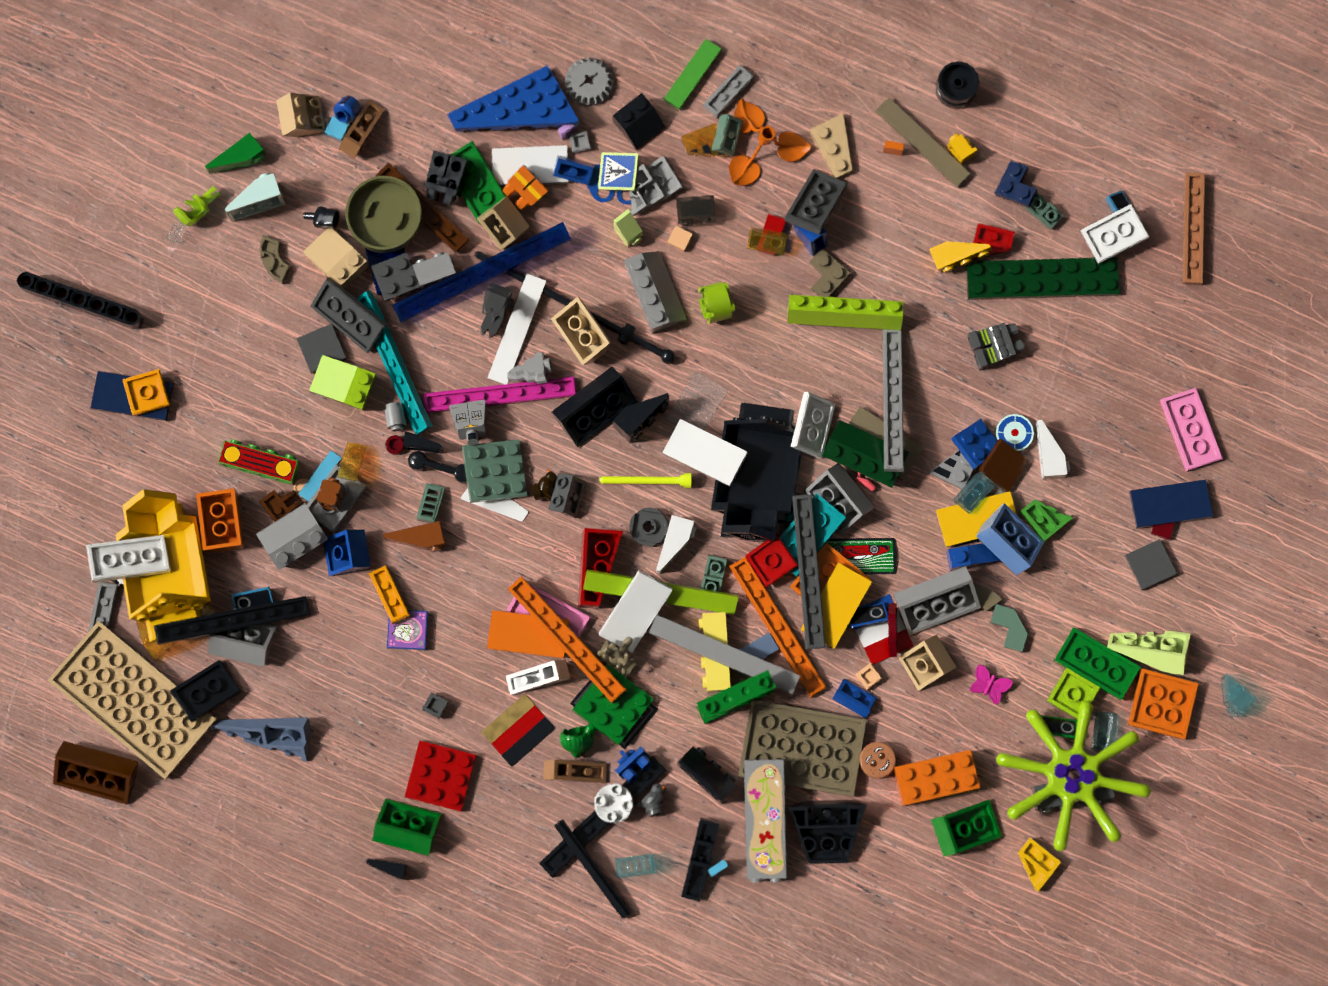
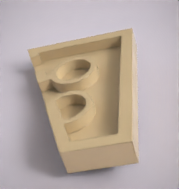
M843 113L810 129L809 132L833 177L838 179L851 173L852 165Z

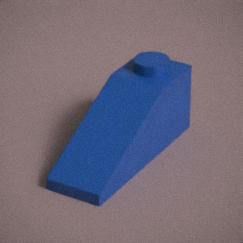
M984 544L952 548L946 552L950 571L964 566L969 568L1001 561Z

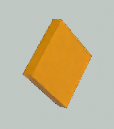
M160 369L122 379L133 417L170 406Z

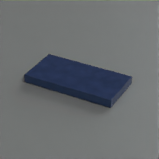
M98 371L90 408L133 416L122 380L132 376ZM164 382L170 402L174 384ZM169 406L137 415V417L167 421Z
M1206 479L1130 490L1129 492L1136 529L1213 517Z

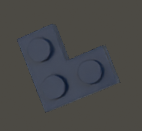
M1010 161L995 191V195L1030 208L1037 194V189L1022 184L1029 170L1028 166Z

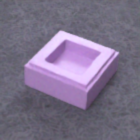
M574 124L563 125L558 129V135L564 140L569 137V134L577 131V126Z

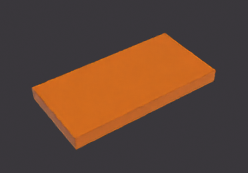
M492 610L487 649L564 659L565 652L531 615ZM562 619L568 626L569 620Z

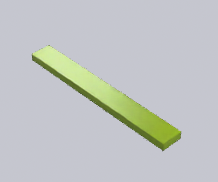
M587 569L583 588L584 590L622 596L634 577ZM662 582L672 587V592L665 601L666 604L714 612H726V614L735 615L739 598L736 594Z

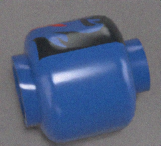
M348 95L342 97L334 106L336 119L346 124L352 123L362 110L359 101L353 96Z

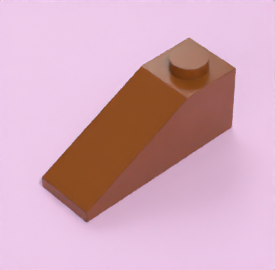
M440 521L383 534L386 541L430 550L431 552L440 551L442 547L446 546Z

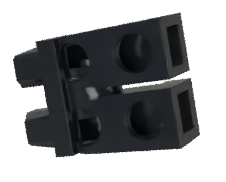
M433 150L427 182L424 187L428 188L426 198L438 201L440 192H443L445 195L442 203L454 206L457 197L462 196L469 168L471 169L473 161Z

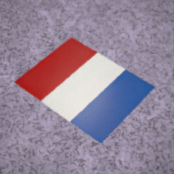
M890 594L864 606L884 602L888 614L889 604L893 603ZM897 611L898 654L913 647V643ZM888 621L855 628L872 665L890 657Z

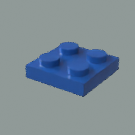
M979 419L951 438L973 470L984 463L997 443V439L982 419Z

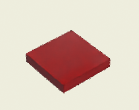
M776 534L775 541H765L745 555L766 587H769L798 566V563L778 534Z

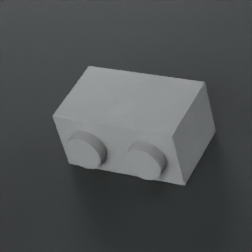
M444 252L435 254L434 258L428 260L426 258L420 259L415 262L416 264L412 265L421 290L457 278L449 253L444 254Z

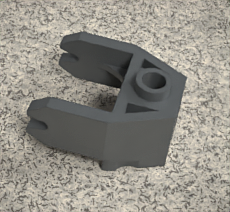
M490 283L484 296L482 313L486 316L480 327L481 335L488 331L489 338H492L497 334L507 309L510 310L514 301L511 298L512 290Z

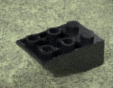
M666 393L625 407L614 418L613 428L629 443L632 440L637 441L643 434L642 430L646 426L649 428L656 421L655 417L659 413L663 414L669 408V394Z

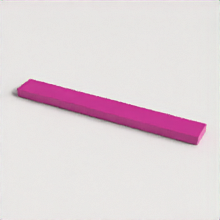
M575 377L548 379V383L543 384L521 382L423 393L424 408L427 413L450 411L449 405L484 399L487 407L572 397L576 394Z

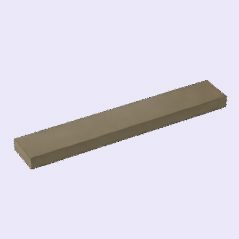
M890 98L876 109V113L956 188L970 175L956 159Z

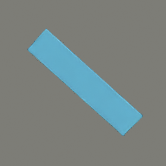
M330 451L298 494L309 502L321 486L322 480L326 479L334 466L341 460V457Z

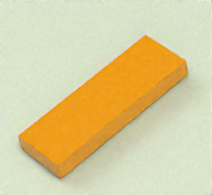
M385 565L370 572L371 581L392 625L409 618L410 615L387 566Z

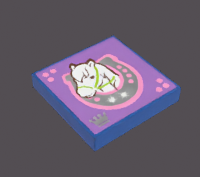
M407 610L410 617L393 625L390 619L388 620L387 649L426 650L428 611Z

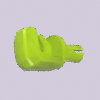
M212 186L202 196L194 194L192 196L193 201H184V204L191 207L190 212L184 211L179 206L174 208L173 212L182 224L191 227L210 211L208 205L219 197L220 193L218 191L215 192L217 189Z

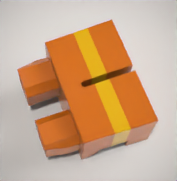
M523 164L508 179L503 192L510 198L517 191L521 197L515 204L520 210H523L529 205L532 206L549 189L537 177L535 178V175Z

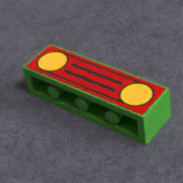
M231 439L230 442L224 440L218 460L221 466L294 486L300 467L296 457L287 454L285 457L279 456L278 452L267 449V452L259 450L260 447L249 444L248 447L241 445L242 442Z

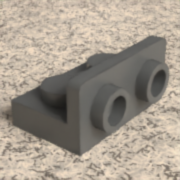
M559 473L549 510L576 518L586 481L574 475Z

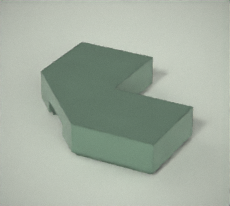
M996 604L990 623L1008 628L1003 647L1022 653L1028 635L1026 629L1014 609Z

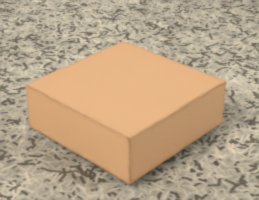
M675 226L667 244L684 252L693 234Z
M871 663L855 674L867 690L882 679Z

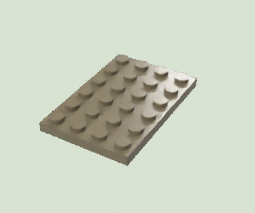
M751 699L738 777L744 778V760L783 759L784 785L854 797L866 720Z

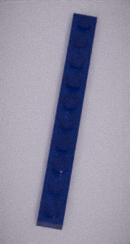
M562 222L394 304L393 307L400 322L403 323L572 239Z

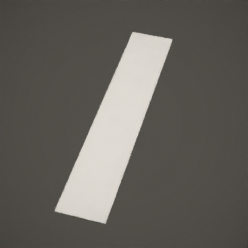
M526 274L487 378L503 384L508 383L507 373L515 365L546 280Z

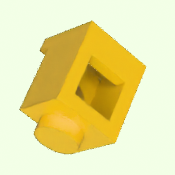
M956 133L949 139L950 142L947 148L960 164L976 155L977 148L974 147L972 149L970 140L967 137L964 138L962 134Z

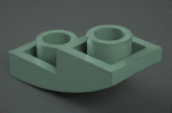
M1038 192L1030 208L1023 206L1049 229H1052L1063 217V214L1052 203H1048Z
M708 555L701 589L720 592L727 558Z

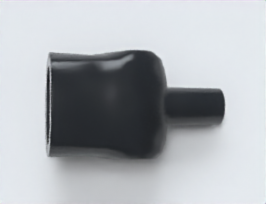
M319 206L315 213L304 212L303 218L313 220V225L316 228L336 229L340 213L338 209Z

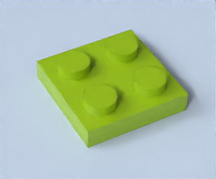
M1066 667L1049 695L1047 702L1078 720L1080 703L1084 700L1092 702L1100 687Z

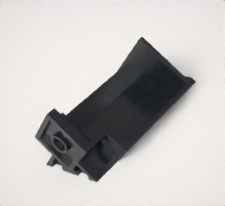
M741 403L739 418L734 417L733 420L724 421L722 440L747 451L748 454L731 487L715 480L711 510L724 514L720 537L740 538L739 540L752 542L775 541L778 522H792V496L796 495L802 451L791 447L795 426H792L793 410Z

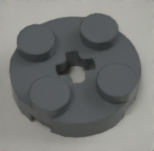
M643 508L632 516L629 529L634 541L642 546L651 547L660 544L666 537L668 523L659 510ZM648 522H651V526L654 527L650 532H646V529L643 528V525H647Z

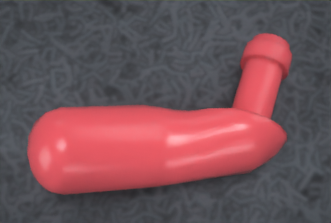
M858 472L855 478L856 481L870 491H875L876 485L868 479L861 478V473Z

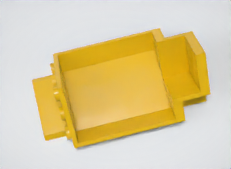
M143 489L122 505L126 527L116 534V541L159 535L165 536L171 569L170 573L123 579L129 619L146 622L149 642L157 641L154 625L201 616L200 609L211 600L196 516L183 515L182 503L177 502L176 493Z

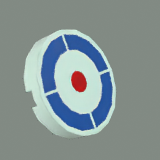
M1018 414L1007 415L1002 418L995 432L997 441L1003 439L1017 452L1028 448L1034 436L1033 426L1030 421Z

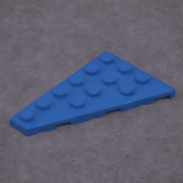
M548 65L447 114L456 132L466 130L478 131V129L486 128L504 130L508 128L520 129V127L526 126L545 128L549 126L561 127V125L567 124L577 126L580 124Z

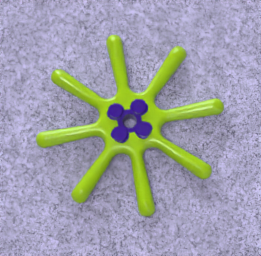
M1088 700L1080 703L1074 746L1069 750L1062 749L1037 710L1031 709L1027 712V720L1053 754V759L1050 763H1040L1007 753H1000L996 758L997 764L1000 766L1042 773L1048 778V784L1045 788L1008 809L1007 814L1010 819L1017 820L1052 795H1058L1062 798L1063 805L1053 844L1057 851H1064L1067 848L1072 809L1077 801H1084L1089 806L1111 842H1118L1121 839V832L1094 796L1097 788L1105 787L1147 798L1151 794V789L1146 784L1104 777L1099 772V766L1103 762L1138 743L1139 735L1136 732L1130 731L1097 755H1089L1085 752L1084 745L1093 711V704ZM1069 772H1076L1078 775V779H1071L1069 777Z

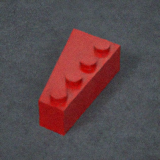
M584 528L582 531L578 608L597 609L599 607L603 593L584 590L583 588L587 569L610 573L623 531Z

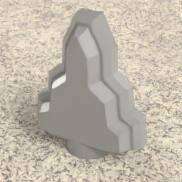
M544 352L536 353L534 357L527 359L523 365L512 368L507 373V379L516 382L548 383V374L553 373L552 362L550 358H545Z

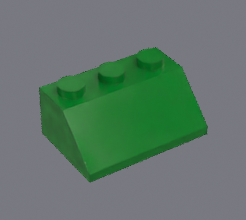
M385 798L375 823L372 841L429 856L437 833L441 813Z

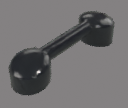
M420 451L412 452L408 457L409 467L414 471H421L428 467L454 474L455 479L459 483H467L464 464L453 467L428 460L425 454Z

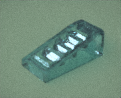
M654 853L615 859L617 878L656 874ZM644 859L649 860L650 870H646ZM637 860H641L642 871H638ZM629 861H633L634 872H630ZM621 862H625L626 873H622Z

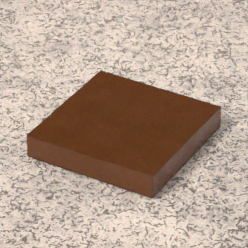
M999 439L979 471L1003 491L1009 492L1028 463V460L1003 439Z

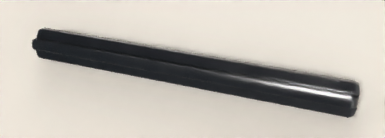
M563 819L554 825L556 830L620 917L624 919L631 914L630 909Z

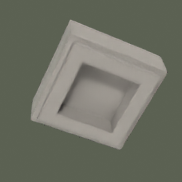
M588 131L569 134L573 154L591 151Z

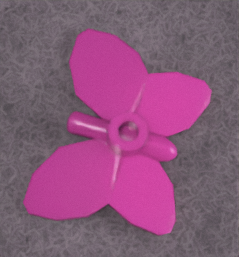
M979 664L975 670L977 681L972 684L970 691L972 693L984 692V695L988 694L990 700L997 705L1001 700V693L1010 689L1013 681L1008 678H999L995 681V675H992L990 679V673L987 668Z

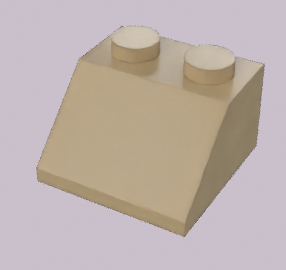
M937 635L923 641L898 657L918 691L957 668Z

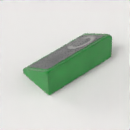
M1041 715L1054 737L1075 740L1077 720Z

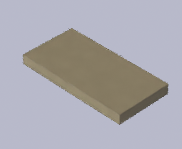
M859 407L849 424L884 440L883 421L864 408ZM903 435L904 450L909 451L904 462V471L898 475V478L901 480L905 478L924 449L905 435Z

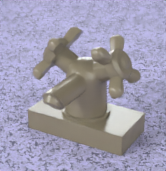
M626 637L619 648L616 647L615 643L606 640L595 654L596 657L611 666L625 678L628 677L638 664L633 658L629 657L628 653H625L633 642L631 637Z

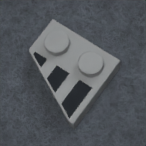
M958 450L931 470L930 475L963 490L973 468Z

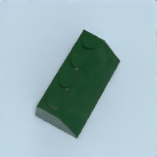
M839 420L822 456L892 488L900 472H884V440ZM904 450V462L909 453L907 450Z

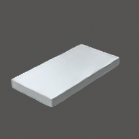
M567 145L492 149L493 175L500 186H506L508 179L524 164L535 175V178L537 177L543 184L569 183L568 180L553 176L557 155L567 157Z
M681 419L662 452L730 487L748 454L747 451Z
M164 535L86 545L92 583L164 574L171 571Z
M638 570L601 628L599 636L618 646L622 644L626 637H631L633 642L627 650L633 652L672 592V587Z

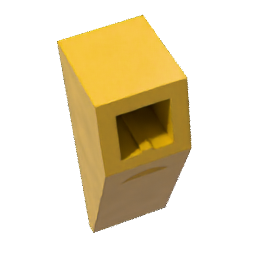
M947 241L929 250L938 271L948 273L954 270L956 265L961 264L963 266L972 262L971 259L977 256L982 258L989 255L992 247L989 244Z

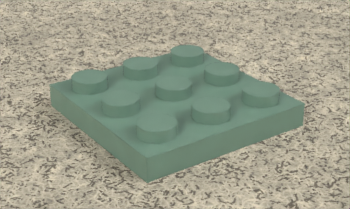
M519 440L462 446L470 503L527 496Z

